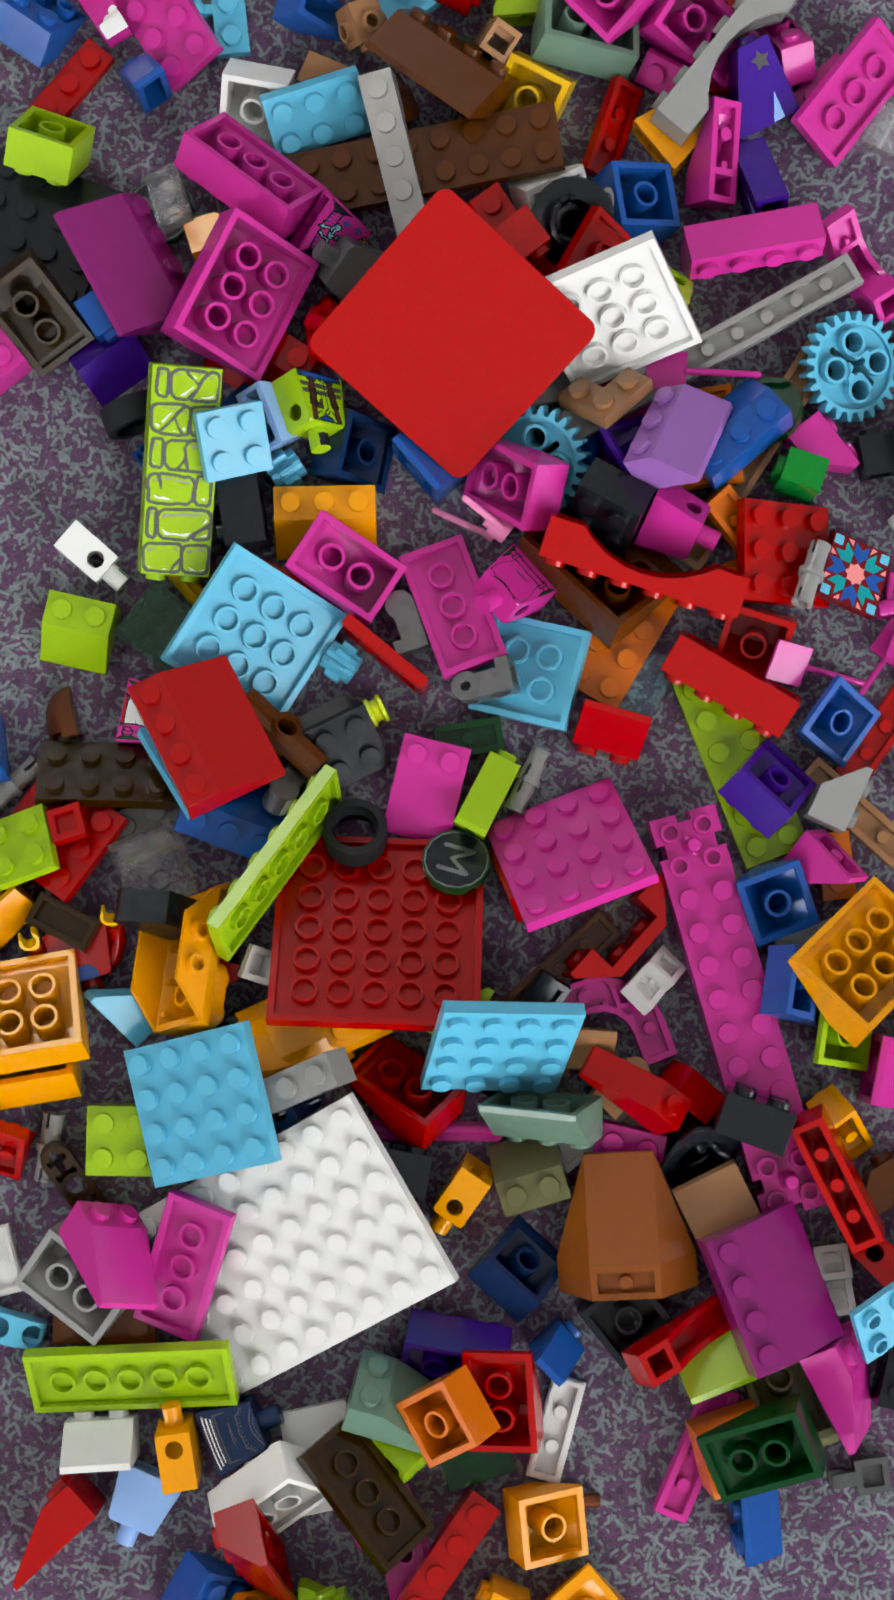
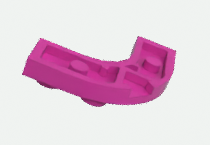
M600 977L582 979L569 984L572 990L563 1003H584L586 1015L606 1012L614 1014L623 1020L632 1033L640 1057L648 1065L678 1054L666 1021L658 1006L655 1005L650 1012L643 1016L620 992L627 982L616 978Z

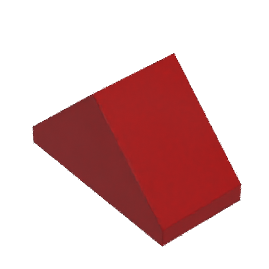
M672 1059L659 1077L669 1082L688 1097L692 1103L687 1113L704 1126H708L717 1114L723 1095L694 1068Z

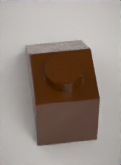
M884 1149L869 1158L871 1164L864 1167L861 1179L879 1215L894 1206V1150L888 1152L887 1149Z

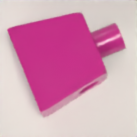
M678 485L658 489L634 544L680 559H687L694 543L714 551L722 532L704 525L711 509L709 504Z

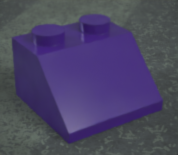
M766 738L718 790V793L725 798L730 806L741 813L753 828L760 831L768 839L795 814L817 784L771 740Z

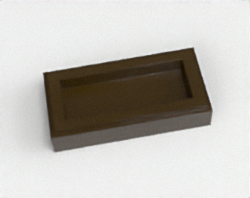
M43 891L40 892L25 919L26 923L86 954L103 925L101 921Z

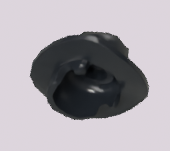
M574 176L559 178L547 185L534 202L531 212L551 237L552 243L548 245L550 251L545 257L552 263L558 264L591 205H600L614 219V208L607 192L591 180Z
M689 1118L682 1122L678 1131L668 1132L665 1147L668 1154L663 1159L660 1167L667 1182L681 1185L734 1159L741 1147V1142L714 1132V1127L704 1126L698 1120Z

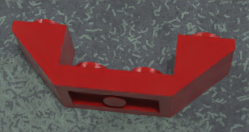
M657 873L658 883L637 890L628 897V900L647 918L641 917L629 929L630 937L623 944L621 942L616 944L607 954L608 962L593 948H583L582 951L577 949L565 961L567 968L561 973L565 978L622 977L667 926L665 880L660 873Z

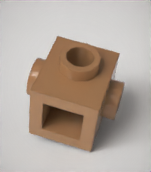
M378 0L352 1L334 13L338 22L339 36L346 44L348 52L361 49L362 54L371 52L365 47L367 40L387 21V17L381 11Z

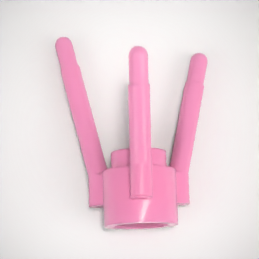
M467 495L462 496V501L485 518L482 525L487 529L437 507L432 508V513L483 536L490 543L493 539L502 543L515 527L498 516L489 513Z

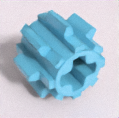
M290 447L283 452L279 448L271 453L273 469L266 472L275 486L301 485L303 483L301 477L306 475L307 472L293 449Z
M335 640L319 663V666L325 669L324 675L337 684L340 680L348 684L363 662V658L358 655L359 649L346 640L343 644Z

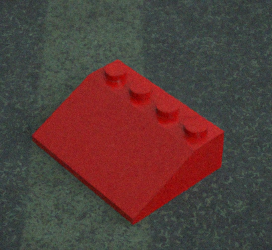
M226 655L159 672L127 687L132 702L191 820L286 775V771Z

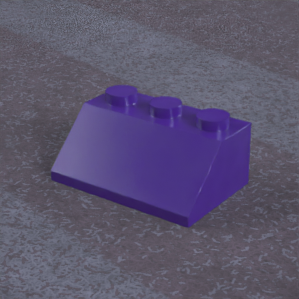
M411 1307L400 1361L433 1381L462 1366V1350L510 1351L513 1328L502 1326L495 1322L487 1323L468 1319L464 1316H452L437 1313L430 1309Z

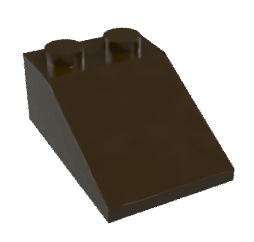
M30 247L0 269V327L41 378L95 339V336L52 274Z

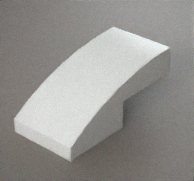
M249 943L237 976L269 986L271 949Z
M662 945L634 974L620 992L645 1016L654 1008L665 992L678 981L687 968Z
M847 1243L813 1247V1254L838 1317L849 1315L856 1308L851 1280L853 1273Z

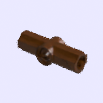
M253 688L246 696L277 756H284L308 779L313 774H317L328 762L329 758L302 733L303 726L299 718L289 712L280 713L256 689Z

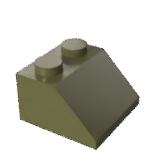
M506 1139L487 1146L494 1183L505 1218L572 1198L573 1188L558 1144L545 1146L540 1145L538 1140L527 1139L522 1142H511Z

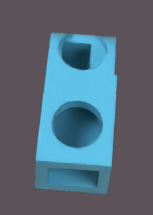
M0 1305V1344L22 1349L41 1348L49 1322L46 1319Z

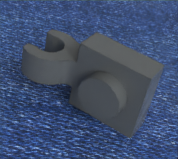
M885 1453L850 1458L852 1468L827 1470L828 1484L832 1485L833 1489H844L854 1486L855 1493L858 1496L892 1491L888 1456Z

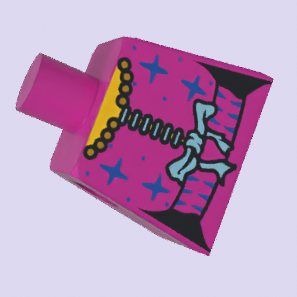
M324 188L289 242L314 259L312 251L320 240H325L332 246H335L341 236L347 235L365 243L371 232L327 188Z

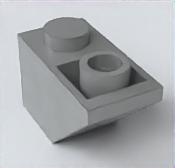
M865 767L816 785L802 817L838 834L845 832L847 828L852 829L860 813L856 809L861 797L866 798L872 788L874 780L870 776L873 769Z

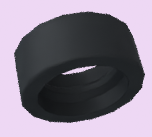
M147 389L114 399L100 410L101 420L110 439H128L145 432Z
M347 799L335 804L327 812L323 821L324 847L328 855L339 864L349 867H360L375 862L383 854L387 844V820L381 809L372 802L362 799ZM360 819L370 823L375 828V837L368 844L350 847L336 839L335 830L341 823L347 820Z

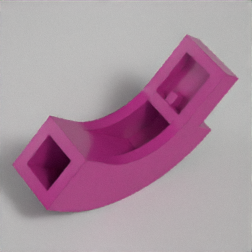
M846 203L822 220L827 236L823 253L828 263L848 253L864 280L862 286L848 294L865 315H873V322L882 320L884 322L883 325H885L894 318V277L884 271L871 255L863 239L855 208Z

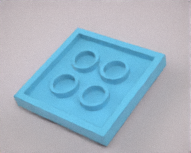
M492 614L507 654L515 662L521 693L475 705L469 704L468 708L481 713L567 732L592 633L526 617L505 624ZM495 663L478 668L477 672L494 668Z

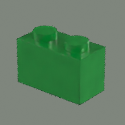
M791 446L785 455L780 454L777 461L773 463L768 477V481L773 483L770 492L809 504L820 492L830 459Z

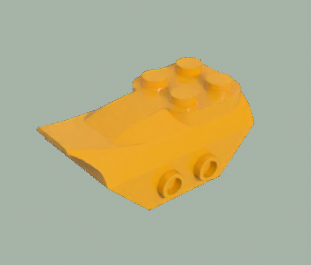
M230 881L208 888L205 892L190 896V898L198 901L184 910L180 938L170 941L139 931L130 992L154 1033L187 1036L215 1029L223 1021L225 1014L224 1000L229 983V975L226 966L220 963V957L216 954L206 922L212 908L220 905L227 896L231 884Z
M267 999L234 1013L238 1023L250 1021L263 1079L323 1052L345 1047L350 1060L356 1057L353 1052L354 1050L393 1033V1030L266 1025Z

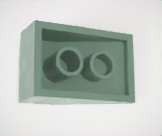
M363 1349L355 1370L341 1430L422 1454L395 1404L419 1387L431 1382V1380L397 1358Z

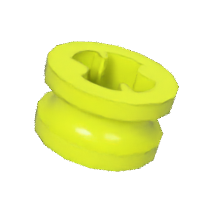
M378 693L374 695L371 701L367 699L362 700L375 728L379 726L380 721H390Z

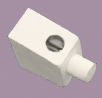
M77 520L72 523L53 545L57 551L97 585L103 580L118 592L130 578L129 575L116 565L119 557ZM97 554L104 560L100 567L95 568L88 562L92 555Z

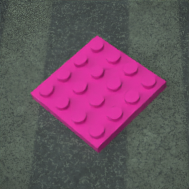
M610 777L526 809L523 815L516 813L495 821L487 832V837L528 933L659 882L657 872Z

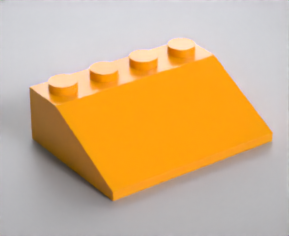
M875 876L787 961L828 1024L854 1048L894 1009V893Z
M74 948L0 961V1075L90 1059L88 1027Z

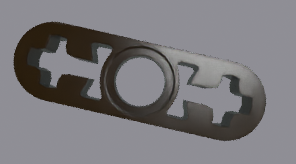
M52 1141L42 1148L40 1153L41 1166L72 1208L77 1200L85 1201L89 1195L92 1202L110 1203L92 1177L85 1176V1168L68 1145L61 1141ZM53 1151L57 1155L62 1152L64 1153L62 1161L68 1170L63 1175L61 1168L56 1162L48 1163L50 1161L49 1154ZM75 1176L82 1177L86 1181L84 1190L80 1193L69 1192L66 1189V1184L70 1178Z

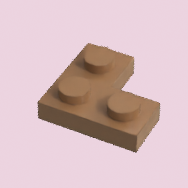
M627 367L605 387L580 376L557 395L560 407L607 430L653 391L654 386L651 378Z

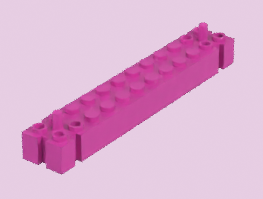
M715 803L685 812L686 820L682 822H677L676 816L671 815L646 823L652 849L661 848L664 861L657 862V867L665 880L666 898L723 1094L727 1084L735 1087L736 1082H741L756 1088L757 1095L768 1099L769 1094H774L788 1099L796 1114L803 1112V1105L778 1019L759 1014L765 975L755 940L734 884L737 878L727 844H717L714 832L722 830ZM792 1134L783 1157L741 1142L739 1151L747 1178L752 1182L757 1181L759 1189L752 1190L751 1193L760 1213L789 1201H793L794 1205L797 1204L804 1211L827 1205Z

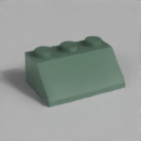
M539 0L531 33V60L610 80L611 77L617 75L627 80L640 57L639 22L608 44L564 0Z
M499 1091L478 1105L479 1113L493 1135L507 1137V1140L511 1142H522L530 1139L538 1140L540 1145L545 1146L565 1143L570 1144V1147L573 1149H588L603 1137L602 1096L560 1091H550L548 1093H536L535 1091L504 1093Z

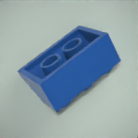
M746 378L723 398L732 404L733 409L702 476V479L715 492L793 426L792 410L768 386L752 378Z
M263 785L192 820H188L180 808L174 823V830L250 859L256 851L260 852L266 844L272 828L280 825L287 814L276 816L266 811L262 804V798L269 787Z

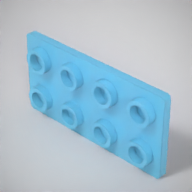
M894 1281L857 1306L849 1314L862 1360L867 1364L884 1355L894 1346Z

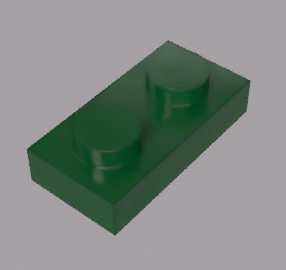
M500 716L433 727L435 740L471 748L470 755L499 751V749L505 750Z

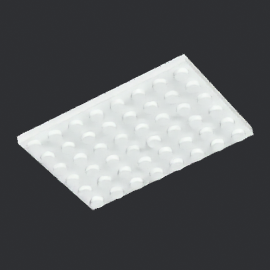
M353 1091L276 1134L282 1160L200 1178L179 1189L237 1214L201 1337L198 1341H230L240 1395L442 1290L460 1278ZM167 1197L138 1212L147 1228L150 1253L153 1249Z

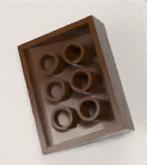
M571 504L560 509V513L567 515ZM528 531L521 538L518 548L557 590L553 597L608 649L629 635L668 597L663 595L662 599H655L642 593L643 588L633 585H630L629 589L617 587L609 583L610 578L597 574L596 578H590L577 573V567L564 563L563 568H559L543 562L544 557L538 554L545 531ZM635 540L623 558L615 554L622 560L643 569L657 572H683L664 553L635 545Z

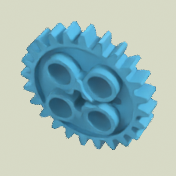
M845 311L839 312L837 315L827 316L826 322L815 325L818 333L807 335L812 345L802 346L801 348L808 355L807 359L799 360V364L806 367V372L801 373L799 378L808 379V384L802 390L803 392L812 391L813 395L808 402L810 404L820 403L818 411L820 413H828V417L832 420L839 419L840 422H851V420L852 422L863 421L864 418L874 417V410L885 409L882 399L892 400L894 398L889 391V388H894V355L892 352L894 350V343L888 342L892 331L881 332L884 322L882 320L873 322L872 314L862 315L861 311L850 313ZM846 337H847L848 340H849V348H848V349L846 348V345H845V339H846ZM870 357L872 358V361H873L872 369L870 368V365H869V359H870ZM829 365L831 366V369H832V375H831V377L828 375V366H829ZM853 385L855 386V390H856V391H855V396H853V394H852V386H853Z
M532 404L502 436V439L543 452L552 446L555 441L559 442V447L549 454L554 457L558 456L564 462L570 464L561 505L565 507L572 503L569 495L574 497L577 489L576 485L583 478L580 474L586 472L590 467L583 463V459L591 456V452L582 451L581 446L588 442V439L577 438L576 435L581 430V426L572 429L569 427L572 420L571 415L559 419L560 408L552 410L549 414L548 404L540 405L538 410ZM536 428L541 429L545 435L543 444L539 443L535 438Z

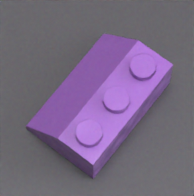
M686 383L657 389L635 438L630 444L623 464L633 477L656 489L700 482L731 414L732 404Z

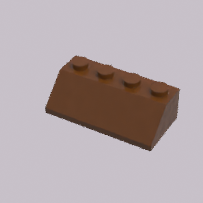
M413 6L412 9H398L367 40L366 48L468 119L491 117L494 112L502 111L518 79L508 73L510 69L505 64L497 60H488L482 55L483 50L470 42H462L456 38L457 32L444 24L437 25L430 20V13L417 6Z

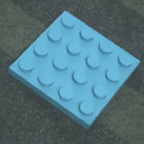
M233 542L160 658L172 667L178 668L226 655L245 694L254 688L280 713L287 712L342 628V621L347 614L236 542Z
M443 1000L420 1075L421 1090L446 1092L448 1090L464 1089L471 1093L483 1090L501 1091L504 1093L516 1091L548 1093L556 1091L586 1017L584 1003Z
M249 1020L123 1051L155 1188L282 1160Z

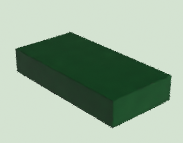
M466 1451L441 1463L450 1493L516 1471L511 1453Z

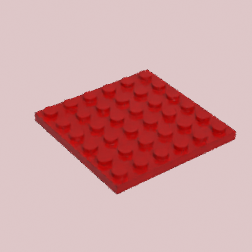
M322 835L276 897L266 1025L433 1032L443 1000L481 1001L483 884L477 889L473 888L462 895L445 894L433 888L422 869L423 850L430 839L387 838L384 852L375 862L360 867H349L339 864L328 855L324 847ZM335 836L340 843L350 847L363 846L374 839V837Z

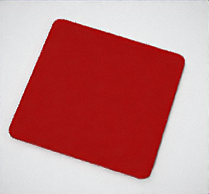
M441 189L430 198L313 333L310 345L315 354L451 476L460 478L466 476L584 349L594 337L595 327L593 322L463 199L450 189Z

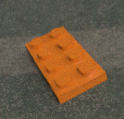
M667 597L629 635L610 649L592 634L578 691L597 702L619 707L678 606L675 604L676 599Z

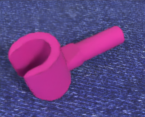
M894 572L887 573L885 600L879 601L876 612L878 620L889 619L894 615Z

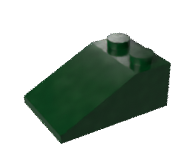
M801 1393L768 1401L696 1438L723 1504L817 1479L824 1475L827 1454Z

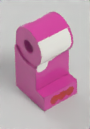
M77 0L79 6L110 50L133 36L113 0Z

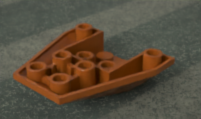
M653 1149L583 1153L557 1254L559 1291L592 1302L663 1299L698 1285L696 1248Z

